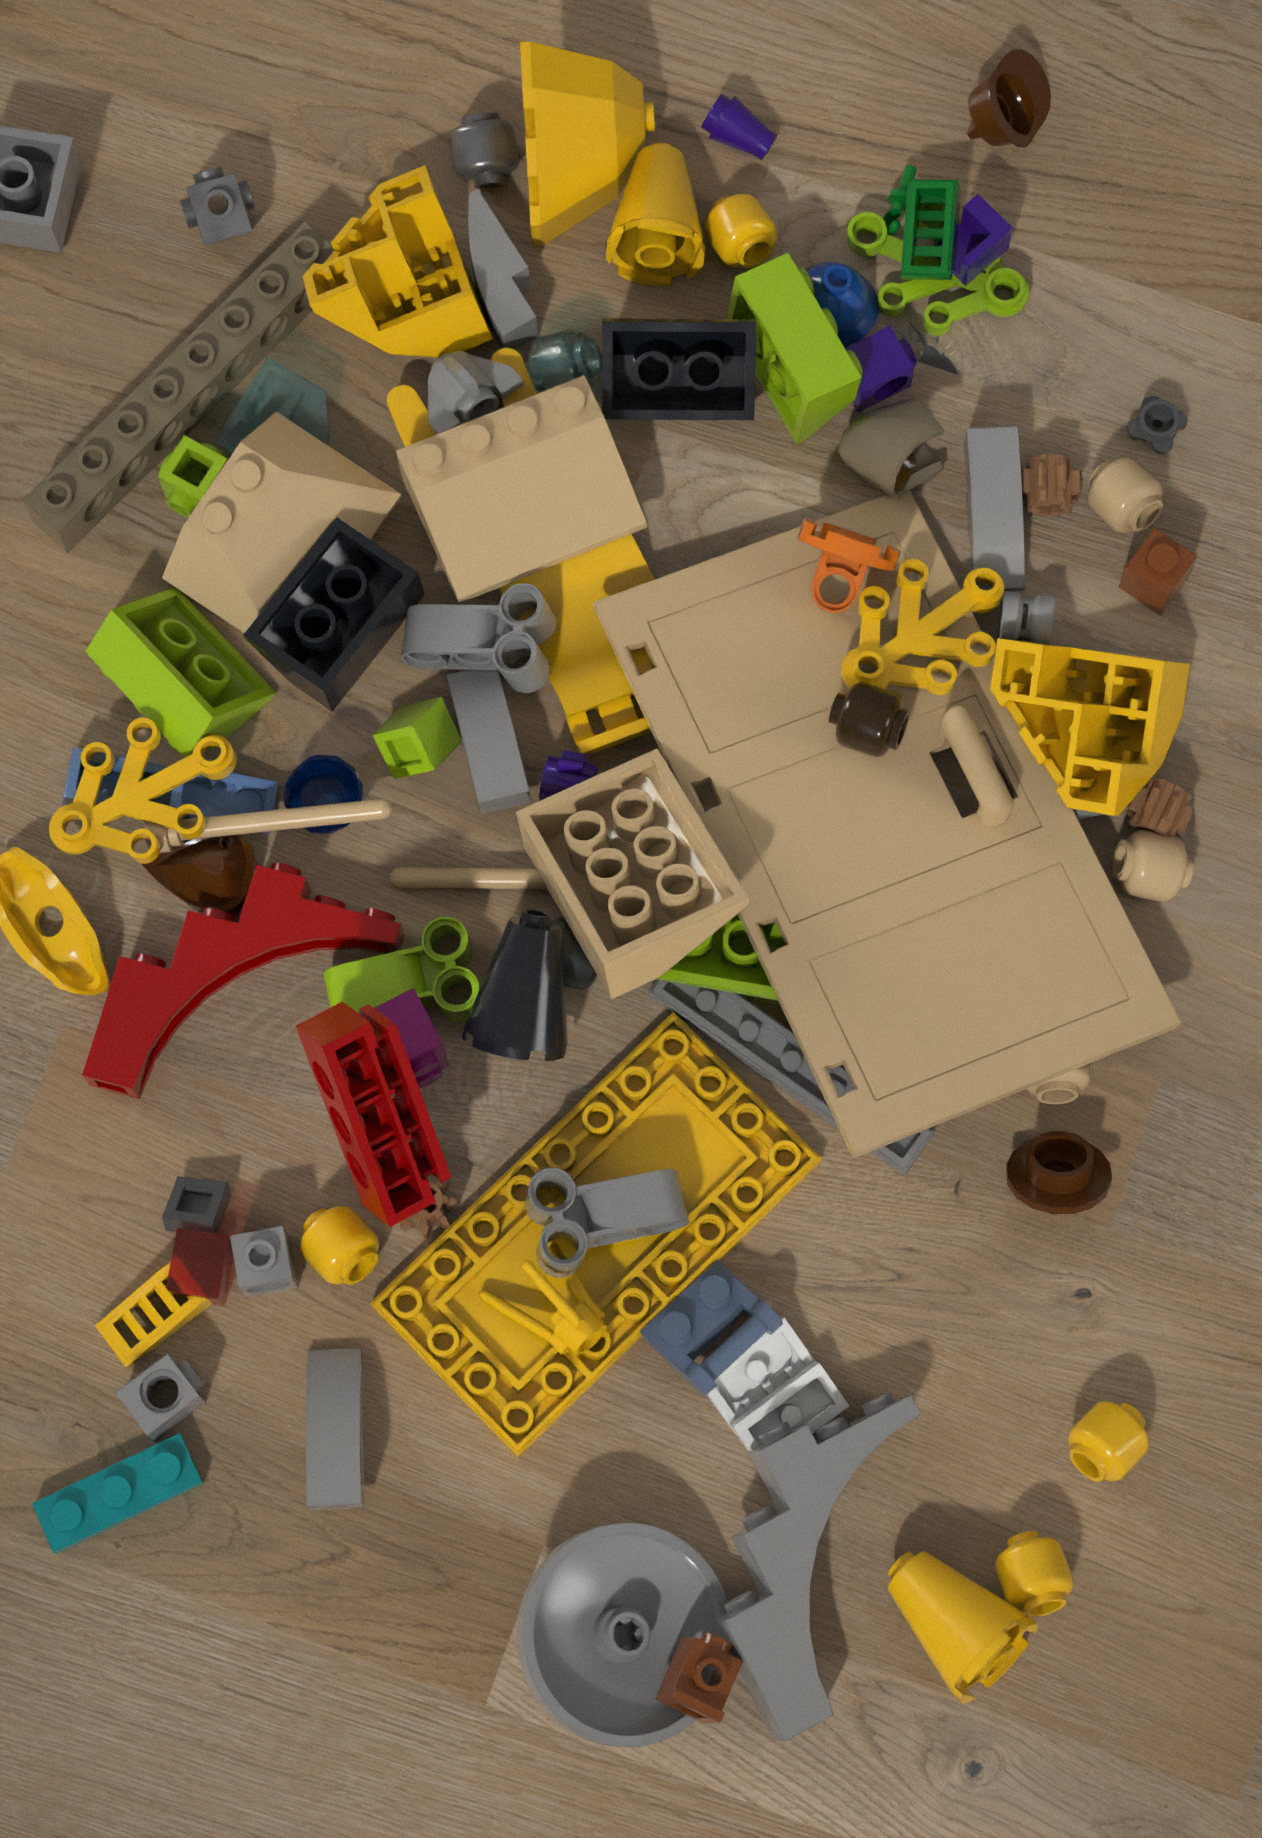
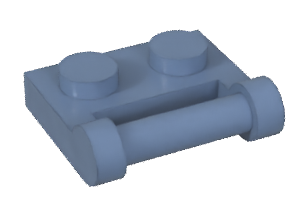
M717 1260L650 1321L640 1333L645 1342L700 1395L705 1397L717 1386L715 1380L766 1332L772 1335L783 1325V1322L766 1302L760 1300ZM744 1313L750 1317L700 1365L694 1362L706 1348Z

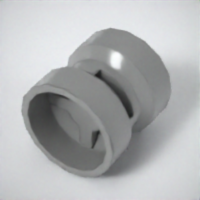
M1004 591L1001 600L997 638L1010 640L1021 638L1029 639L1035 643L1050 644L1055 596L1038 595L1034 599L1023 598L1019 592ZM1023 608H1026L1024 629H1021Z

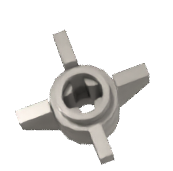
M464 351L446 353L440 356L432 365L428 377V413L431 429L437 435L461 425V422H469L496 411L499 406L496 392L498 391L504 399L524 385L523 380L512 366L470 355Z

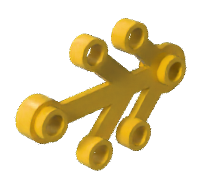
M918 559L903 561L899 566L896 576V583L900 589L896 637L880 648L881 619L887 614L890 597L881 587L870 586L865 588L860 593L857 610L861 616L859 647L846 654L841 666V677L845 685L850 690L858 682H867L882 688H886L888 685L927 689L934 695L948 694L953 689L957 678L956 668L949 661L935 660L928 665L927 669L896 663L911 654L966 661L973 667L987 666L992 661L996 649V643L989 634L974 632L967 639L935 635L969 611L979 614L994 611L999 606L1004 593V582L1001 576L990 568L972 570L966 576L960 592L919 620L921 591L926 586L929 570L926 564ZM907 572L917 573L921 579L918 581H910L904 576V574ZM976 583H987L992 587V589L982 590L976 585ZM875 599L881 603L882 607L872 609L866 605L865 601ZM982 645L988 653L983 655L976 654L972 651L971 646ZM859 665H870L876 669V672L871 674L864 673L860 670ZM937 672L944 673L949 681L944 683L937 682L933 679L932 674Z
M143 717L137 718L127 728V738L131 744L113 796L95 805L103 776L113 770L115 757L104 743L92 742L88 744L81 752V763L85 769L73 803L59 808L50 820L49 834L52 842L59 850L67 854H82L96 845L128 854L136 862L146 864L154 861L160 853V843L151 831L137 829L129 834L105 825L125 816L176 830L180 836L186 839L199 837L206 828V818L197 806L184 804L175 808L153 802L152 800L201 774L211 780H220L230 775L237 762L236 752L232 745L221 735H207L195 744L191 755L142 780L151 751L159 745L161 734L152 720ZM143 728L152 730V735L147 741L138 742L135 740L139 730ZM208 748H221L220 756L213 761L204 759V753ZM102 752L106 754V760L102 765L97 767L90 765V759L95 753ZM194 814L198 816V821L194 827L190 829L181 828V821L186 815ZM81 820L82 828L78 833L73 835L66 833V827L71 821ZM139 840H151V847L146 853L138 854L135 852V845Z

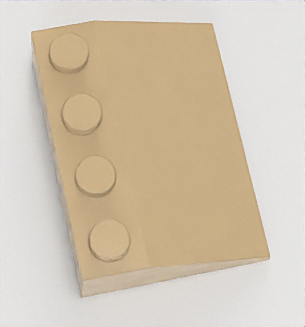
M584 375L396 451L402 480L459 604L647 528L646 519L605 417Z
M654 749L516 811L524 848L610 999H614L661 977L750 904L748 895L658 749Z

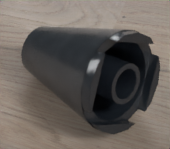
M523 909L521 910V916L509 918L464 1024L462 1039L466 1041L474 1036L473 1047L494 1055L519 1060H529L530 1051H546L544 1061L564 1058L568 1039L562 927L552 922V914L541 910Z

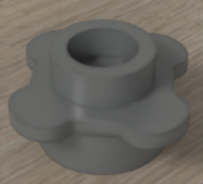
M1156 396L1147 397L1141 404L1142 409L1138 418L1129 422L1127 431L1132 439H1142L1151 444L1155 452L1164 454L1172 449V439L1176 433L1186 427L1187 417L1183 411L1177 410L1172 403L1161 400ZM1159 421L1162 427L1159 429L1154 428L1153 422Z

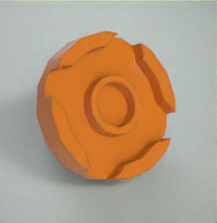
M804 518L797 538L806 544L822 550L811 582L813 599L821 609L827 612L839 613L851 607L858 596L867 566L895 571L901 554V550L896 547L887 545L885 553H882V548L875 546L877 539L826 522L823 523L821 532L816 531L818 525L816 521ZM832 574L843 576L849 584V592L846 598L837 603L827 602L821 597L819 592L822 580Z

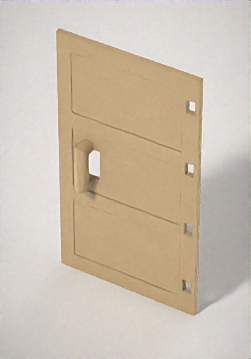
M910 490L899 497L884 495L816 520V524H818L816 531L821 532L823 523L826 522L877 539L875 546L881 547L882 553H885L887 545L901 550L895 571L867 566L858 596L853 605L845 611L839 613L827 612L821 609L814 601L811 592V582L822 550L806 544L797 538L801 526L593 602V609L665 762L749 897L750 904L740 911L738 916L853 1159L1164 1034L1181 1025V1021L1073 809L1066 807L1056 791L1059 787L1046 767L1038 764L1019 735L1018 731L1021 729L1006 707L1000 706L991 692L990 686L995 656H993L992 661L987 666L973 667L966 661L907 655L896 664L927 669L931 662L939 659L952 663L957 671V678L953 689L945 695H934L927 689L897 685H888L885 688L900 694L903 699V709L910 711L908 725L897 750L889 749L885 755L873 757L843 747L838 743L836 739L837 725L829 723V714L838 693L847 695L849 692L841 677V666L846 654L859 647L861 616L858 613L857 604L860 593L867 587L878 586L883 588L890 597L887 614L881 619L880 623L881 648L896 637L900 589L896 583V576L899 566L903 561L918 559L924 562L929 570L926 586L921 591L919 620L961 591ZM907 572L904 574V576L910 581H918L921 579L920 576L914 572ZM828 575L822 580L819 592L821 597L827 602L837 603L846 598L849 592V584L841 575ZM875 599L865 601L866 605L872 609L882 607L881 603ZM969 611L935 636L967 639L970 634L982 632L972 611ZM982 645L971 646L972 651L976 654L983 655L988 653ZM645 647L654 669L640 675L629 651ZM859 665L860 670L864 673L871 674L876 672V669L870 665ZM937 672L932 674L933 679L937 682L944 683L949 681L944 673ZM981 735H984L1015 798L1012 799L999 771L997 770L981 738ZM950 747L979 802L977 812L964 818L961 817L931 757V754ZM709 782L719 805L705 812L694 787ZM772 922H776L786 943V946L780 947L774 952H771L759 927ZM840 1065L844 1066L855 1089L845 1093L842 1097L839 1096L827 1070Z

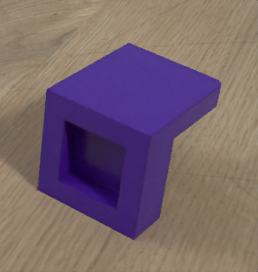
M979 194L963 206L961 224L958 225L952 274L965 286L1009 249L1013 227ZM943 239L935 246H942Z

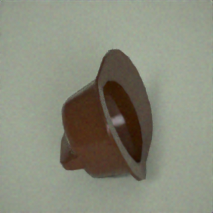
M1023 49L1011 50L1003 56L991 75L972 90L968 100L972 122L966 133L970 139L982 137L991 146L1014 144L1021 148L1027 147L1032 142L1035 134L1046 120L1050 110L1051 99L1048 79L1042 66L1032 54Z

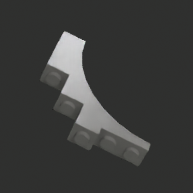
M890 1392L882 1394L862 1405L861 1407L865 1415L847 1424L843 1416L815 1430L819 1438L817 1441L808 1425L791 1429L788 1422H784L759 1435L758 1437L762 1445L748 1452L778 1511L774 1513L770 1505L755 1511L741 1520L745 1529L731 1536L760 1596L756 1597L754 1591L750 1590L724 1604L727 1613L715 1619L714 1622L722 1638L733 1645L730 1654L743 1661L739 1672L772 1738L775 1740L787 1741L834 1715L817 1672L810 1634V1582L817 1546L835 1501L857 1467L888 1436L921 1415L911 1395L893 1399Z

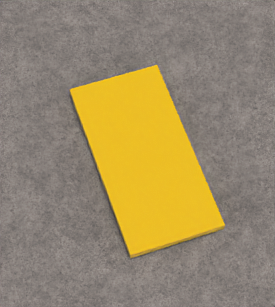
M673 1012L369 1304L510 1451L519 1458L642 1338L640 1331L714 1262L717 1260L720 1262L821 1163L822 1158ZM545 1168L564 1170L572 1177L577 1187L657 1170H677L688 1214V1225L662 1234L588 1248L586 1250L581 1267L576 1271V1274L592 1301L605 1314L602 1321L607 1325V1329L599 1341L582 1355L575 1356L570 1349L561 1355L550 1342L498 1311L479 1297L481 1290H488L554 1331L555 1326L550 1320L557 1308L523 1270V1261L529 1260L566 1301L575 1299L580 1304L567 1280L547 1275L540 1268L536 1260V1249L545 1227L536 1224L529 1218L525 1209V1197L531 1178L538 1171ZM545 1187L536 1193L538 1201L546 1207L555 1208L564 1203L562 1193L555 1188ZM556 1238L548 1243V1249L551 1243H557L567 1259L576 1254L574 1245L567 1239Z

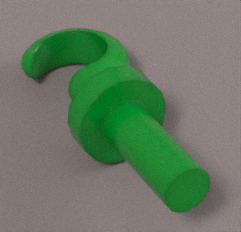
M912 165L905 166L898 189H892L888 197L892 207L887 211L883 220L886 223L887 234L889 235L895 233L900 228V222L896 219L906 209L908 179H914L917 168Z

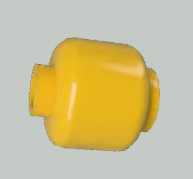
M735 194L722 197L715 202L705 220L704 234L724 264L732 268H754L765 262L772 254L777 240V227L757 198L749 194Z
M336 1206L331 1209L321 1208L312 1213L303 1225L304 1234L300 1241L301 1255L326 1282L332 1285L345 1283L353 1285L362 1281L373 1271L378 1261V1236L354 1210L347 1206Z
M1101 1401L1093 1405L1069 1433L1068 1442L1071 1449L1069 1456L1073 1465L1080 1473L1092 1481L1101 1482L1105 1480L1116 1482L1123 1479L1143 1458L1149 1448L1148 1434L1144 1429L1146 1425L1144 1417L1136 1408L1127 1403L1118 1405L1115 1402Z
M1036 1531L1022 1532L1007 1540L1008 1547L998 1555L995 1562V1569L1006 1601L1019 1610L1024 1611L1031 1618L1045 1616L1064 1607L1067 1603L1065 1597L1071 1593L1074 1587V1580L1060 1543L1053 1538L1039 1537Z

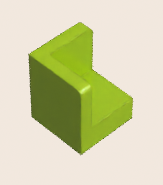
M442 697L399 707L373 734L374 740L393 779L434 771L461 743V737Z

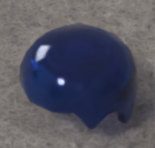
M330 755L311 756L289 775L285 783L284 805L288 809L362 801L363 784L355 768L340 757ZM350 823L303 829L311 834H333Z

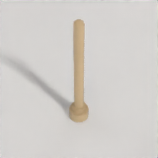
M374 799L205 817L206 828L199 837L194 839L383 820L391 815L392 805L386 799ZM198 818L182 819L181 828L190 829L194 827ZM145 822V829L151 831L160 843V853L174 852L175 846H183L185 840H192L183 838L176 830ZM146 839L148 849H150L151 840Z
M398 867L390 874V881L397 888L548 889L536 868Z

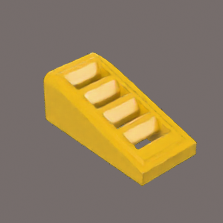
M176 1257L98 1322L95 1327L128 1369L213 1303L179 1258ZM174 1281L189 1299L182 1306L178 1304L166 1288ZM157 1294L172 1312L166 1320L161 1317L149 1301ZM140 1307L156 1327L149 1334L146 1333L132 1314ZM123 1320L140 1341L132 1349L115 1327Z

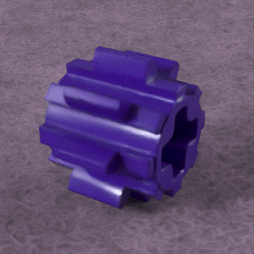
M563 750L561 758L549 755L541 779L539 801L598 775V766L588 764L586 762V754Z

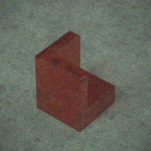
M177 1228L166 1285L167 1290L172 1294L209 1299L213 1305L224 1307L234 1258L230 1236Z

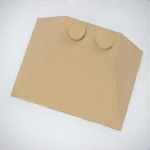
M275 412L239 443L184 523L162 579L245 633L337 517L372 540L402 497V494L286 417Z

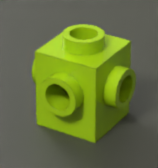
M184 435L176 449L166 456L159 470L158 479L167 499L166 504L178 514L189 518L229 458L226 454L211 444H200Z

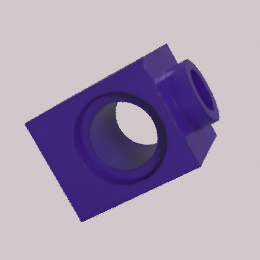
M891 326L845 348L846 351L850 349L856 354L863 371L856 398L852 401L858 413L911 387L914 366L917 365L916 357L908 341L905 338L898 340Z

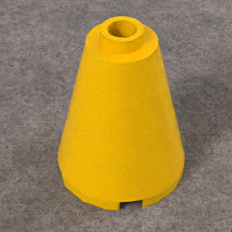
M654 143L641 149L636 156L606 241V260L608 264L612 261L617 265L618 275L626 280L649 286L672 285V277L686 273V280H688L700 271L704 264L706 250L685 157L680 150L670 144Z
M911 1551L905 1553L888 1571V1576L892 1579L887 1587L888 1592L948 1689L961 1704L968 1703L976 1698L969 1690L979 1682L987 1689L996 1683L1030 1645L1022 1637L1024 1633L1029 1631L1036 1634L1038 1631L1037 1623L1029 1615L926 1551H922L917 1555H914Z

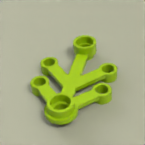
M921 203V210L945 211V205ZM862 212L850 220L847 229V244L852 252L862 257H871L879 253L902 263L903 240L887 234L886 223L882 217L873 212ZM919 221V228H944V221ZM862 234H870L875 238V241L871 244H864L859 242L857 238ZM931 239V240H932V242H933V244H934V246H935V245H936L937 243H939L942 239ZM915 256L914 265L941 266V262L936 257ZM999 257L967 286L961 283L953 274L952 280L912 279L901 284L895 282L887 283L878 292L877 304L882 314L888 317H896L905 311L908 303L955 286H960L974 292L950 303L935 301L925 308L923 316L925 330L932 335L940 336L949 332L953 322L983 311H988L997 317H1011L1018 314L1027 304L1029 286L1019 272L1011 268H1004ZM1000 289L1008 290L1012 294V298L1009 300L999 299L996 297L995 292ZM889 294H895L900 297L901 302L897 305H889L883 298ZM933 313H942L946 316L947 321L942 324H936L929 317Z

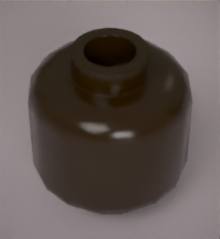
M858 682L850 688L847 695L841 693L836 695L829 714V723L837 725L836 739L841 746L873 757H881L889 749L897 750L908 725L910 711L903 709V699L897 692L867 682Z

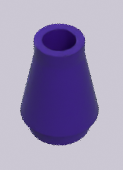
M724 94L718 97L701 126L702 129L710 133L709 139L754 155L760 160L764 159L778 136L769 130L736 96L731 100Z

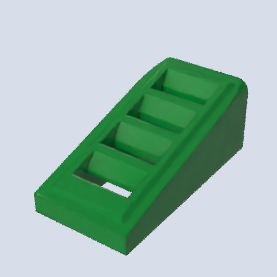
M908 179L901 264L902 279L952 280L961 200V188L958 180ZM921 203L945 204V211L921 210ZM919 221H944V228H919ZM917 239H943L942 246H916ZM915 256L941 257V266L914 265Z

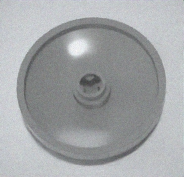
M614 1523L594 1527L570 1537L557 1546L539 1565L525 1590L521 1602L517 1625V1644L521 1667L531 1692L547 1714L559 1725L572 1734L596 1744L616 1747L646 1746L675 1736L696 1720L655 1700L681 1638L696 1637L700 1639L703 1632L722 1638L714 1620L727 1613L724 1604L728 1601L723 1587L711 1566L700 1553L680 1537L655 1526L641 1523ZM708 1664L702 1670V1679L705 1684H708L714 1670Z

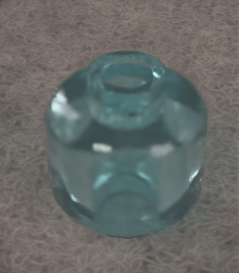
M567 329L537 338L530 347L525 366L534 387L540 393L583 375L592 389L602 371V354L594 339L578 329Z

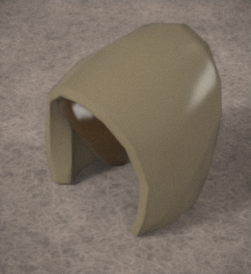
M915 399L886 405L856 418L844 430L837 448L846 466L865 482L890 497L903 495L932 479L944 469L942 460L933 455L923 444L934 437L943 435L944 429L935 417Z

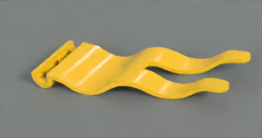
M511 348L497 350L493 354L491 361L512 366L524 383L522 387L503 399L500 395L503 406L506 407L536 395L537 392L522 356ZM399 385L390 390L387 395V406L404 447L436 435L429 425L428 410L412 387ZM632 534L498 588L501 595H503L508 588L515 584H531L539 589L554 612L557 624L555 631L547 641L538 646L550 663L548 681L562 705L565 720L578 753L586 754L587 756L652 733L645 717L638 719L631 700V695H633L631 687L593 609V602L655 580ZM536 608L524 612L519 621L532 617L536 612ZM645 647L629 651L640 675L654 669ZM597 708L605 732L594 736L586 712Z

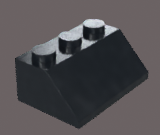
M602 318V413L605 419L754 420L756 319Z
M337 517L243 634L244 639L291 684L333 712L407 617L408 608L417 605L425 595L419 573Z

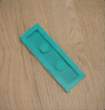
M179 1433L32 1503L53 1553L59 1554L203 1485L204 1482L183 1435Z

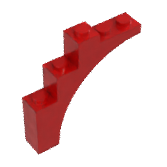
M272 863L271 868L256 865L238 923L233 922L234 916L218 909L204 908L203 914L190 910L187 911L170 969L165 968V961L151 955L137 953L135 959L119 956L82 1076L92 1087L140 1099L156 1060L177 1029L209 997L235 979L278 959L318 950L360 949L385 954L399 951L404 940L401 923L395 922L396 917L379 909L366 908L364 914L345 909L346 904L329 896L316 895L314 901L309 900L311 889L306 877L301 876L302 872L299 869L283 863Z

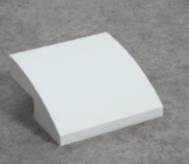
M781 1315L779 1317L783 1325L772 1335L766 1332L715 1380L717 1386L707 1395L748 1452L762 1445L758 1437L759 1435L777 1425L788 1422L791 1429L808 1425L813 1434L815 1430L824 1426L850 1406L821 1364L813 1359L785 1317Z

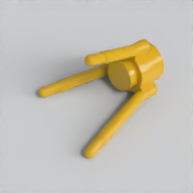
M557 1243L549 1245V1251L554 1257L567 1259ZM525 1260L522 1263L523 1270L557 1308L550 1320L555 1326L554 1331L488 1290L483 1289L479 1292V1297L550 1342L561 1355L565 1354L569 1349L575 1356L582 1355L599 1341L607 1329V1325L602 1321L605 1314L592 1301L576 1272L565 1279L580 1304L575 1299L566 1301L529 1260Z

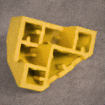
M527 41L520 42L526 130L525 143L532 247H541L620 196L627 184L638 152L646 147L645 132L655 131L653 101L644 102L643 83L613 61Z
M425 165L380 183L368 197L372 205L361 219L351 217L331 241L334 251L323 264L313 263L302 276L309 304L315 314L388 354L440 357L446 353H454L456 351H471L480 344L493 339L468 268Z
M997 638L990 690L1000 706L1006 707L1021 729L1018 731L1019 735L1038 764L1046 767L1059 787L1056 791L1067 808L1119 816L1164 762L1183 715L1190 663Z

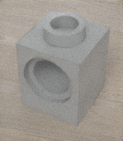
M283 1226L230 1236L238 1287L246 1298L298 1288L290 1237Z
M168 1353L115 1393L144 1433L154 1442L206 1403L197 1391L205 1383L187 1359L177 1364ZM165 1381L177 1383L179 1392L176 1401L166 1408L155 1407L152 1401L154 1389Z

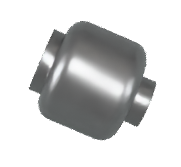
M496 112L476 113L462 117L460 119L461 125L453 130L450 138L456 174L462 179L474 180L476 189L494 188L503 185V176L515 171L519 162L513 126L505 120H500L499 113Z

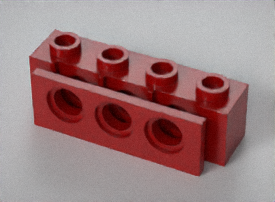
M342 1001L295 1027L362 1205L388 1227H392L436 1202L426 1177L433 1175L442 1183L452 1177L397 1025L369 1004L359 1009L360 1015Z

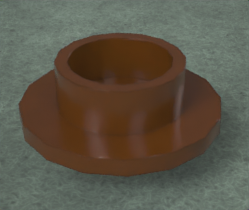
M1050 1131L1024 1142L1012 1152L1006 1164L1007 1185L1015 1197L1032 1209L1050 1214H1076L1092 1209L1106 1198L1112 1185L1110 1162L1101 1150L1088 1143L1087 1140L1079 1135L1066 1131Z

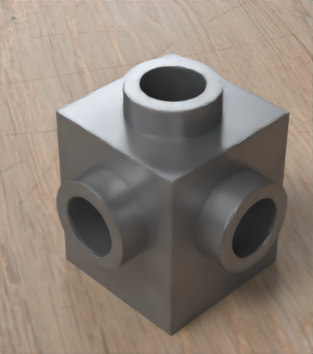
M221 166L193 174L195 185L186 187L189 197L181 199L180 203L188 228L198 226L204 245L252 232L246 211L255 209V205L247 180L237 182L235 173L224 176ZM215 194L222 195L227 202V207L221 214L212 213L208 207L209 199Z

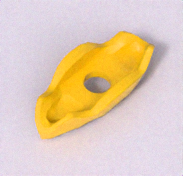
M13 846L0 855V927L12 947L29 966L48 978L59 989L81 995H97L108 992L110 987L108 968L96 933L77 899L49 867L24 850ZM54 906L63 916V926L58 934L49 937L42 932L39 919L46 908Z

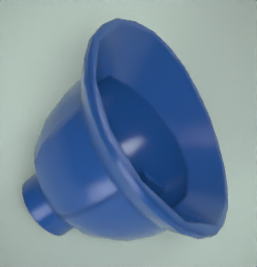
M824 262L806 268L805 270L813 283V295L821 309L827 308L832 313L838 327L837 336L844 348L863 339L875 325L879 312L878 297L869 281L859 274L858 271L842 263Z

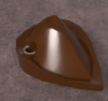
M230 835L193 839L185 842L183 846H175L174 852L159 853L154 861L142 864L163 887L192 909L203 913L204 908H213L232 915L240 911L244 905L255 870V856L253 847L242 836Z

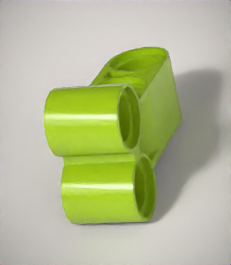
M449 916L438 917L431 920L424 928L422 945L348 962L327 969L323 972V979L329 1007L331 1008L343 1001L361 1015L360 1008L368 1004L375 1008L414 988L424 1008L438 1005L441 1014L446 1019L455 1023H465L480 989L476 975L465 968L472 957V944L465 926L458 919ZM453 935L461 940L459 948L450 955H440L434 951L436 942L443 936ZM464 984L472 989V994L466 1003L452 1005L445 1001L447 991L455 985Z

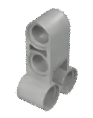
M526 583L515 584L508 588L501 596L499 605H413L407 610L401 659L406 664L424 669L499 670L508 684L517 692H535L543 687L550 675V663L538 645L547 641L554 633L557 625L556 616L539 589ZM536 608V612L532 617L519 621L524 612ZM530 656L529 661L524 666L513 669L518 659Z
M545 1168L538 1171L531 1178L525 1197V1209L529 1218L536 1224L545 1227L536 1249V1260L540 1268L547 1275L555 1278H566L573 1275L581 1267L588 1248L662 1234L680 1229L689 1224L678 1172L675 1169L657 1170L576 1187L572 1177L566 1171L559 1168ZM545 1187L555 1188L562 1193L564 1203L555 1208L546 1207L538 1201L536 1193ZM556 1238L567 1239L574 1245L576 1254L569 1259L556 1258L550 1253L548 1243Z

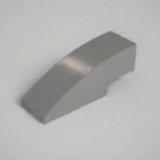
M476 189L469 193L468 205L469 246L476 290L489 329L500 349L511 348L516 350L538 337L537 317L522 295V292L530 288L529 268L479 189Z
M1018 426L967 429L964 452L968 490L966 504L972 570L990 568L1001 576L1004 582V591H1024V522ZM976 583V585L982 590L992 589V587L987 583Z
M464 670L447 674V681L480 814L531 803L530 792L498 670Z
M362 1348L308 1350L306 1507L310 1511L365 1508Z

